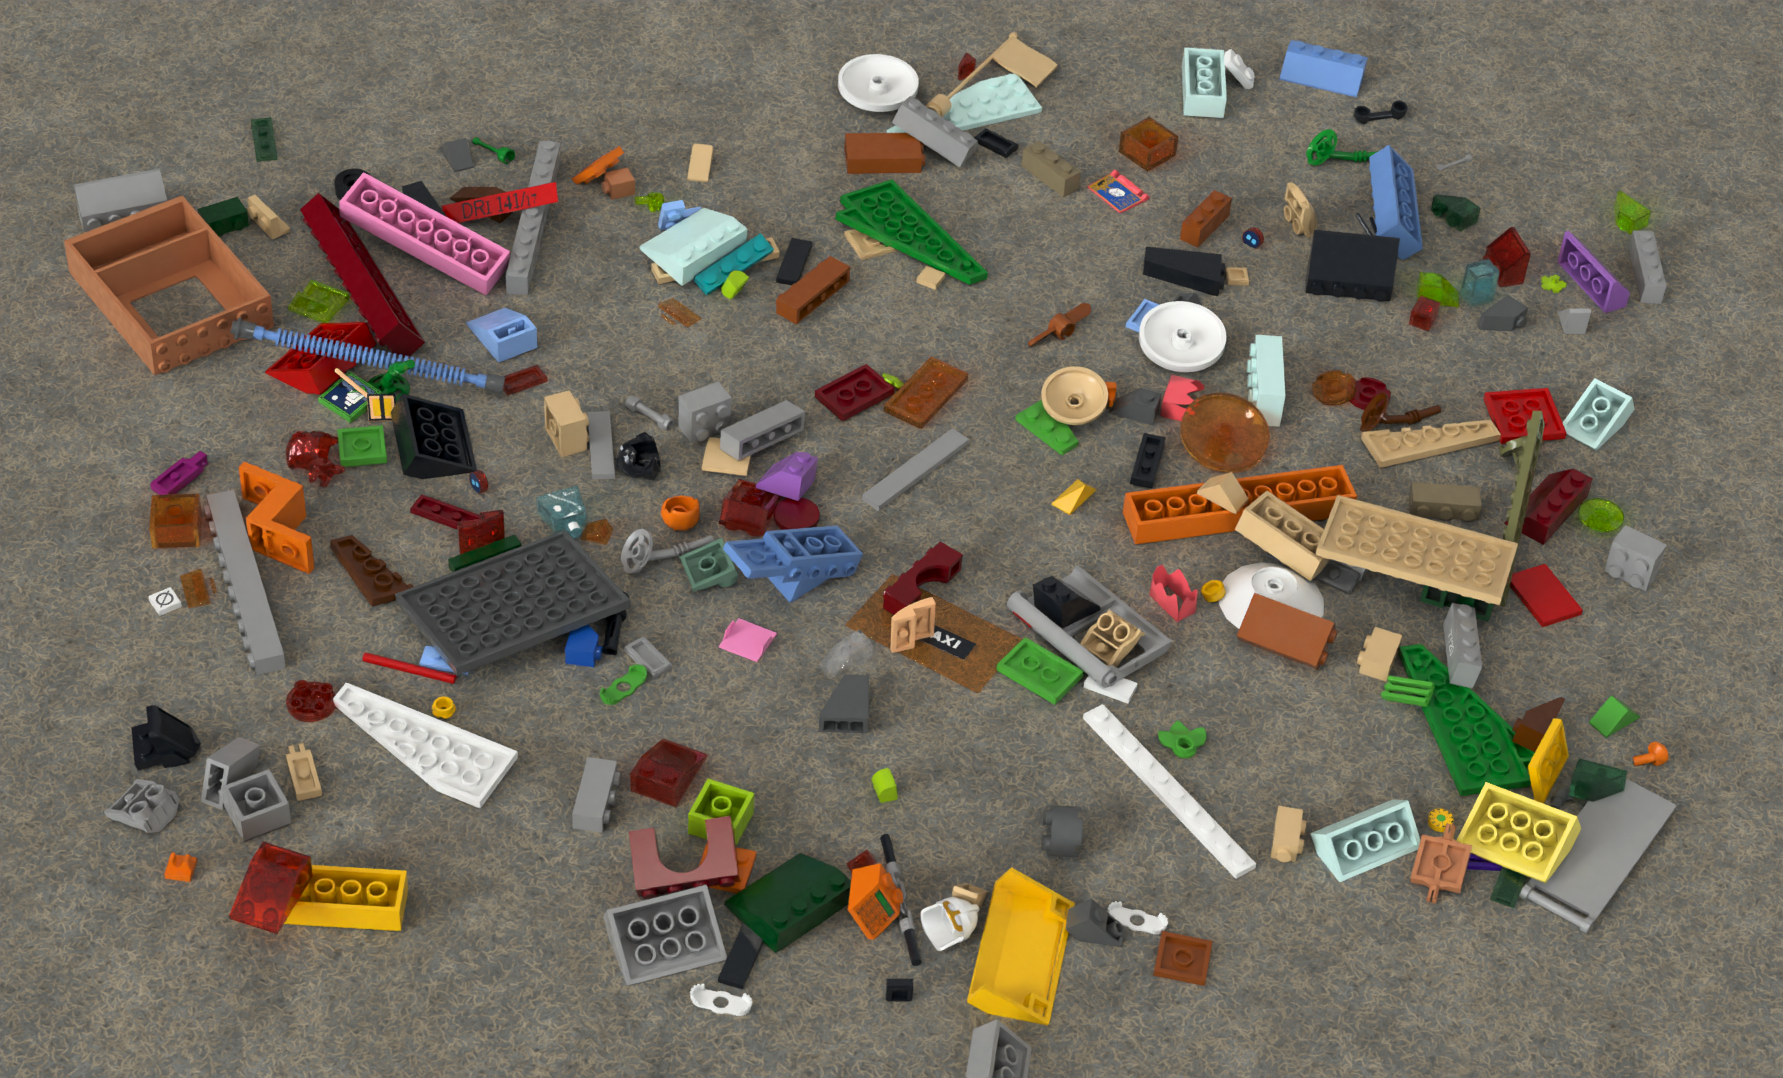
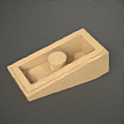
M693 144L687 180L708 182L713 160L712 145Z

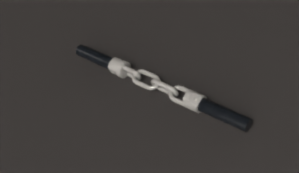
M883 834L880 840L887 864L886 870L887 873L891 874L896 887L901 888L903 894V903L900 905V915L898 916L901 932L905 936L911 963L913 966H918L922 963L915 937L914 921L905 903V887L903 882L899 880L902 874L896 862L890 835Z

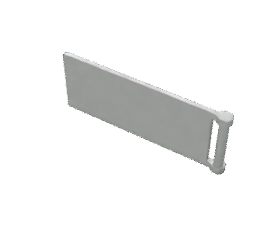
M1610 771L1577 815L1582 829L1571 851L1547 883L1531 878L1522 888L1519 897L1535 902L1580 927V930L1587 934L1675 811L1676 805L1623 776ZM1534 888L1543 891L1588 917L1585 919L1535 892Z

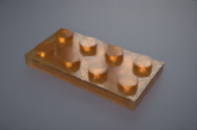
M931 356L884 404L883 412L922 429L966 383L968 373Z

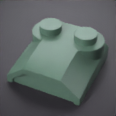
M722 538L679 556L693 591L714 585L729 587L737 581L738 573L733 561L723 550L725 543Z

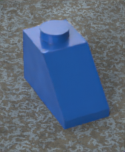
M589 624L570 631L565 647L566 664L594 667L596 660H601L603 647L599 646V636Z

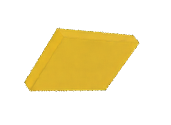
M1553 718L1528 765L1534 800L1540 803H1545L1569 757L1562 719Z

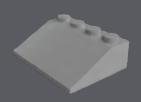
M707 885L606 910L603 915L610 943L627 986L722 962L727 959Z

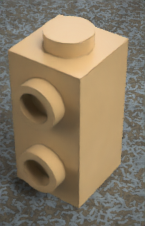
M1278 806L1270 858H1275L1280 862H1295L1297 854H1302L1304 839H1300V835L1305 834L1306 820H1302V809Z

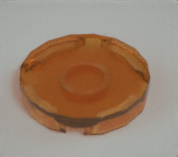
M1340 370L1327 371L1317 377V381L1312 384L1313 395L1317 401L1329 406L1348 402L1357 391L1354 377L1349 373H1342Z

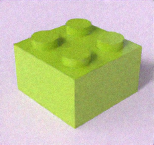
M707 779L688 814V834L707 840L705 819L731 816L735 844L737 846L754 813V793Z

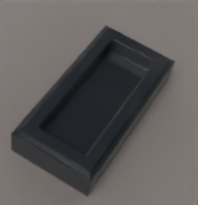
M987 128L974 137L979 145L1005 158L1014 153L1019 146Z

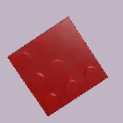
M1548 388L1484 393L1483 399L1490 418L1501 434L1499 440L1501 444L1528 436L1527 421L1528 419L1531 420L1533 411H1542L1545 423L1542 436L1543 441L1565 439L1566 430Z

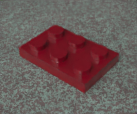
M867 364L815 390V398L842 422L894 395V387Z

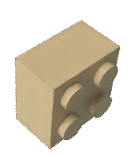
M570 390L544 397L545 429L560 456L565 457L586 451L587 442H589L586 426L589 425L587 414L585 412L582 413L579 400L573 397Z

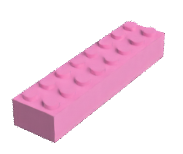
M364 172L339 202L340 217L484 295L490 292L508 268L510 261L509 250Z

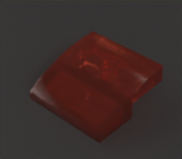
M503 510L480 512V519L457 522L459 555L505 538Z

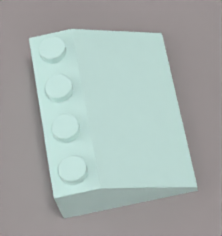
M702 208L642 244L640 250L683 286L693 280L696 275L745 244L747 228L732 216Z

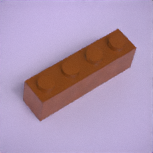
M829 256L812 271L806 273L797 283H794L786 292L777 297L776 313L798 324L850 281V266Z

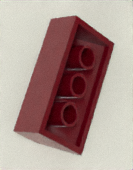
M1573 468L1549 474L1529 496L1522 534L1544 545L1588 497L1593 478Z

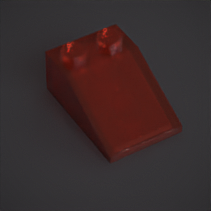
M739 479L724 497L719 524L724 525L728 530L736 531L739 529L746 531L751 536H763L769 527L775 507L778 505L781 496L756 488L757 483Z
M662 739L640 757L631 771L630 791L676 807L708 754Z

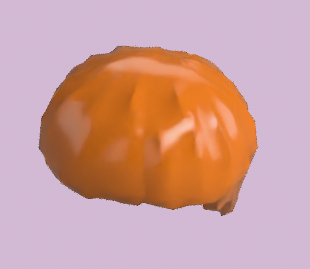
M680 495L665 500L661 507V517L664 523L669 528L677 531H686L697 525L700 518L698 499H694L692 496Z

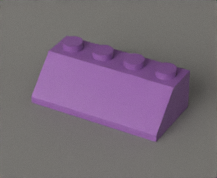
M1566 231L1557 261L1559 265L1604 313L1626 307L1630 294L1628 289L1622 285L1582 241L1571 232Z

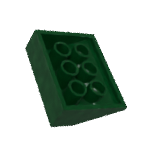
M799 853L724 901V905L757 934L771 950L777 953L848 905L851 880L838 868Z

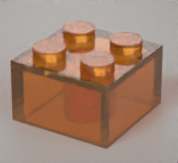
M1149 116L1121 132L1119 152L1148 172L1176 156L1179 136Z
M200 494L152 495L149 524L152 548L200 547L202 525Z

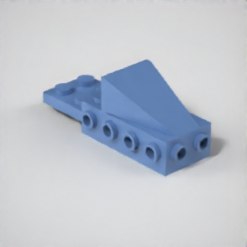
M838 526L766 531L763 539L728 541L723 548L748 579L768 577L789 602L795 601L829 578L853 575L863 556V553Z

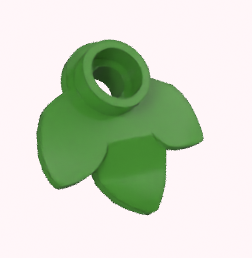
M1176 721L1169 732L1159 731L1158 738L1161 744L1172 749L1176 756L1191 758L1196 754L1197 748L1204 745L1206 731L1204 727L1190 731L1180 721Z

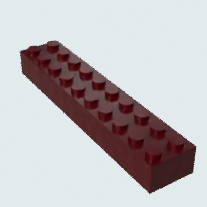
M317 193L300 209L304 216V223L312 229L310 233L320 242L318 244L319 248L328 255L326 257L327 261L336 268L334 270L335 274L344 281L342 283L343 287L352 294L350 296L351 300L360 307L358 309L359 313L368 320L366 325L371 331L376 333L374 337L376 341L383 347L387 345L393 354L397 353V356L401 354L403 358H405V355L410 357L425 343L424 339L352 224L340 217V209L320 193Z

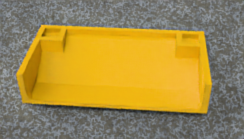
M1012 867L997 879L993 888L967 1003L987 1014L1049 1025L1069 933L1065 929L1068 909L1074 907L1075 903Z

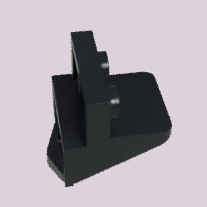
M156 705L147 706L148 723L131 727L134 763L137 770L163 764L164 768L190 763L189 758L195 756L201 745L192 727Z

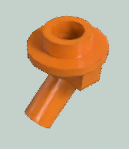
M1652 742L1648 746L1647 754L1633 757L1634 765L1638 766L1651 762L1655 766L1664 764L1668 761V750L1663 744Z

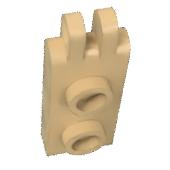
M303 743L298 744L299 752H295L294 745L288 746L289 754H285L297 801L322 796V789L311 750H305Z

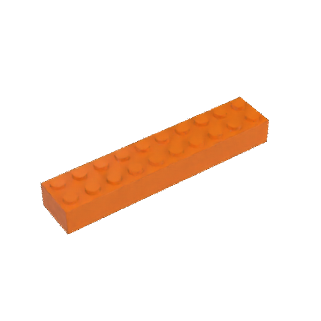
M1343 465L1237 478V481L1248 497V502L1236 514L1197 494V490L1204 484L1198 483L1125 493L1123 515L1134 543L1143 544L1236 531L1235 528L1244 509L1266 491H1269L1311 521L1328 519L1337 495L1357 500V495Z

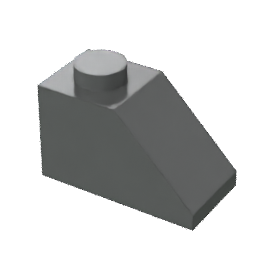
M1507 295L1481 313L1478 328L1492 331H1513L1517 327L1522 328L1527 321L1528 307Z
M1139 388L1117 398L1110 414L1153 425L1159 412L1161 393Z

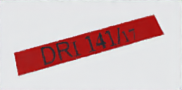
M556 182L443 205L442 210L449 219L461 223L558 202Z

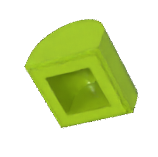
M732 271L722 285L723 295L733 299L743 289L749 277L741 271Z
M885 768L877 771L872 776L871 781L879 801L884 803L897 800V785L890 769Z

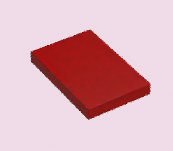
M1546 564L1512 574L1511 589L1542 627L1582 615L1583 609Z

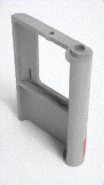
M1078 565L1074 567L1070 575L1061 579V581L1073 586L1098 604L1101 608L1100 611L1065 628H1061L1035 607L1034 595L1028 598L1024 591L1019 590L1013 593L1007 601V608L1104 688L1113 686L1117 681L1162 656L1172 644L1171 639ZM1108 610H1111L1146 633L1145 636H1141L1136 644L1145 653L1132 659L1120 668H1116L1114 665L1106 666L1072 638V636L1097 623L1098 618L1103 613H1107Z

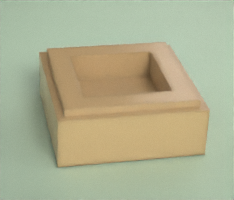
M926 266L917 277L916 283L936 290L945 279V273Z
M1227 267L1225 269L1227 285H1249L1247 268Z

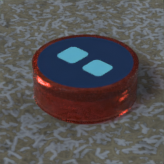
M1250 227L1242 235L1243 242L1254 249H1257L1264 242L1263 233L1256 227Z
M481 470L471 472L469 475L471 486L478 494L486 492L488 490V480L484 472Z

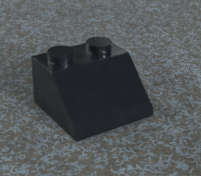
M1054 576L1044 578L1042 581L1033 584L1035 607L1061 628H1065L1101 610L1098 604L1079 590Z

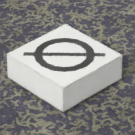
M171 587L149 596V601L159 616L182 607L181 601Z

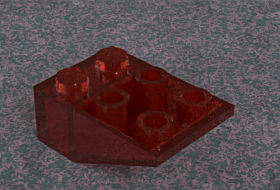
M263 841L250 861L229 914V919L278 934L313 877L311 856Z

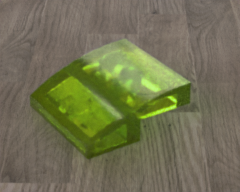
M311 279L303 292L298 291L287 309L318 322L328 323L349 300L350 296L345 291Z

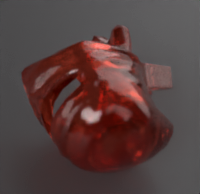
M297 431L295 434H292L286 446L287 466L291 470L296 468L308 470L310 483L315 482L318 477L322 480L320 487H327L334 475L345 471L344 466L334 465L328 458L330 447L339 443L338 437L322 431H311L310 433L307 431Z

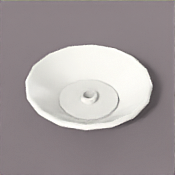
M1260 562L1245 565L1228 574L1223 581L1226 594L1219 600V606L1226 619L1238 629L1241 626L1254 593L1321 618L1324 614V598L1317 585L1312 580H1307L1290 567L1282 564Z

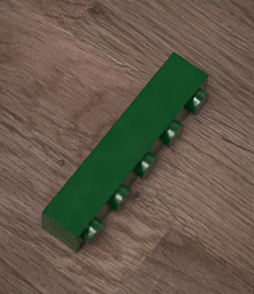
M516 535L506 537L449 558V568L452 572L521 547V542Z

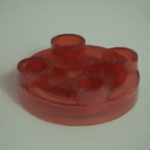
M306 680L295 682L294 688L288 693L286 698L289 714L303 722H316L327 718L335 709L333 698L336 695L333 691V686L330 683L307 682Z

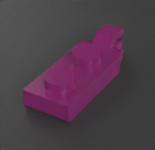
M199 451L190 459L181 458L151 482V490L167 500L170 499L204 471L203 468L209 464L207 454Z

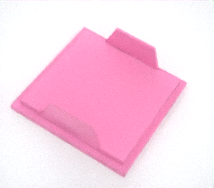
M738 618L736 623L733 620L725 630L724 639L719 648L758 662L777 633Z

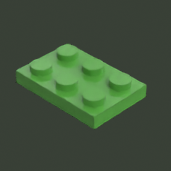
M1026 637L997 664L996 670L1054 705L1083 678L1084 672Z

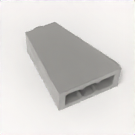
M238 737L207 757L200 802L223 810L222 786L244 779L251 774L258 765L261 745Z

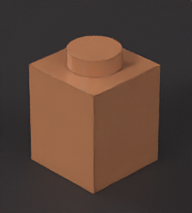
M628 167L605 172L604 182H602L603 192L608 194L611 200L635 195V179Z

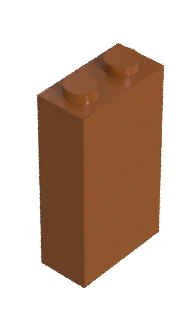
M845 133L844 150L847 174L921 173V167L925 166V154H921L924 149L923 143L909 133Z
M1254 593L1237 633V638L1239 641L1318 670L1320 665H1325L1329 655L1326 650L1329 643H1334L1338 631L1335 630L1334 622Z

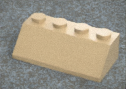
M1269 491L1264 492L1244 509L1235 528L1245 538L1260 546L1264 551L1270 553L1309 581L1314 579L1330 560L1316 555L1324 529Z

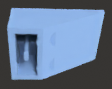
M502 308L466 322V325L498 363L537 348V328L526 315L513 310Z

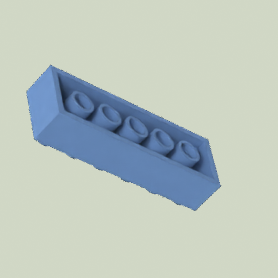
M1388 145L1369 157L1370 182L1374 199L1373 209L1376 218L1374 221L1377 227L1376 236L1400 238L1397 257L1405 260L1423 249L1414 171Z

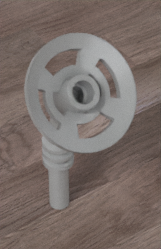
M638 529L628 537L621 553L623 570L628 574H635L646 565L647 561L672 557L678 559L680 555L682 556L713 542L714 538L710 535L689 543L683 542V545L681 543L678 546L673 545V548L652 551L653 540L650 532L645 529ZM646 537L649 540V545L646 543ZM629 559H632L635 563L633 568L629 564Z

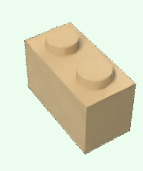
M1375 627L1372 636L1367 635L1363 648L1366 650L1360 651L1357 664L1361 665L1359 673L1387 682L1398 654L1402 635Z

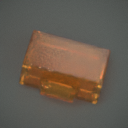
M674 298L658 304L661 310L687 328L702 319ZM664 314L661 315V317L670 324H676L674 321H672Z
M201 569L180 576L188 608L211 604ZM209 578L213 594H215L217 589L214 579Z

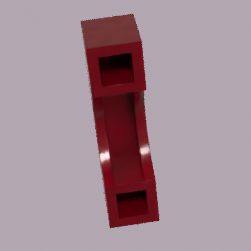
M941 541L934 548H929L922 559L916 560L911 569L906 573H902L892 586L889 585L883 593V609L895 615L908 605L921 600L922 593L918 589L920 585L927 582L948 583L961 571L963 554Z

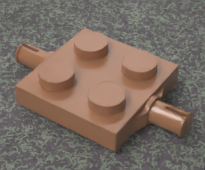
M1450 824L1445 825L1443 837H1432L1422 834L1410 882L1429 888L1426 897L1428 902H1431V898L1432 903L1437 902L1439 890L1461 893L1472 845L1459 843L1453 839L1456 826L1453 824L1451 829Z

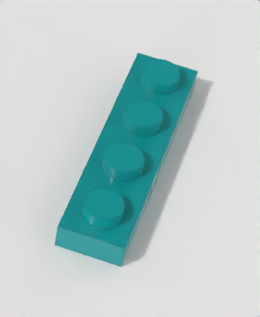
M760 233L696 275L693 280L708 295L720 288L732 271H746L773 253L774 249Z

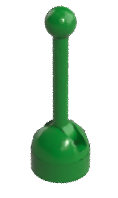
M478 137L472 140L474 145L483 146L497 153L498 160L506 165L509 162H506L505 159L508 158L511 162L515 158V151L509 147H502L498 150L480 141Z

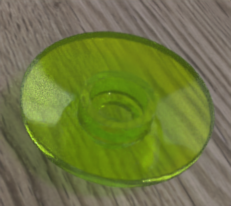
M1588 499L1579 507L1578 515L1580 520L1593 530L1611 532L1617 530L1623 524L1624 513L1622 509L1607 499Z

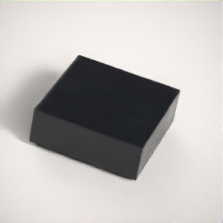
M887 979V1001L912 1000L913 979Z

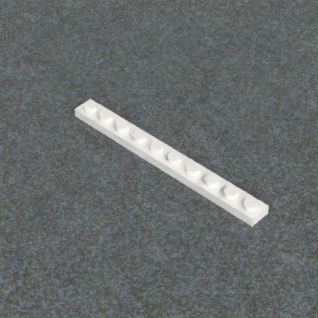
M1103 704L1084 713L1083 719L1235 879L1255 869L1256 863Z

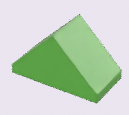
M1610 696L1589 721V724L1607 738L1637 720L1640 716L1623 701Z

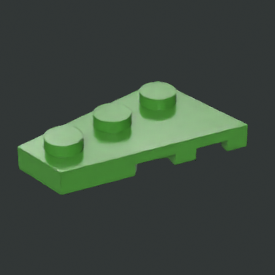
M1042 400L1016 415L1015 420L1060 455H1064L1078 446V440L1068 425L1052 418L1044 409Z

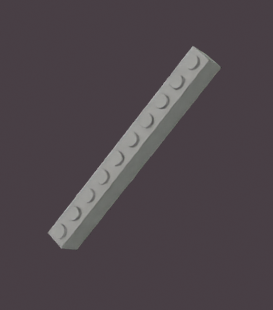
M539 141L528 187L556 182L561 162L560 142ZM550 204L522 210L506 273L507 294H529Z
M230 490L206 495L207 505L203 506L206 519H211V521H208L210 534L216 535V537H213L215 551L221 552L218 553L220 568L225 567V570H222L225 584L230 583V586H227L229 599L235 600V603H232L234 616H240V619L237 620L239 633H245V636L242 637L244 650H250V653L247 654L249 667H255L257 675L286 669L284 652L235 491Z

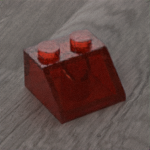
M1510 227L1490 243L1483 256L1484 267L1489 268L1492 280L1497 281L1500 287L1524 284L1531 253L1515 227Z

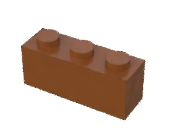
M1214 190L1182 222L1180 240L1198 248L1229 217L1232 198Z

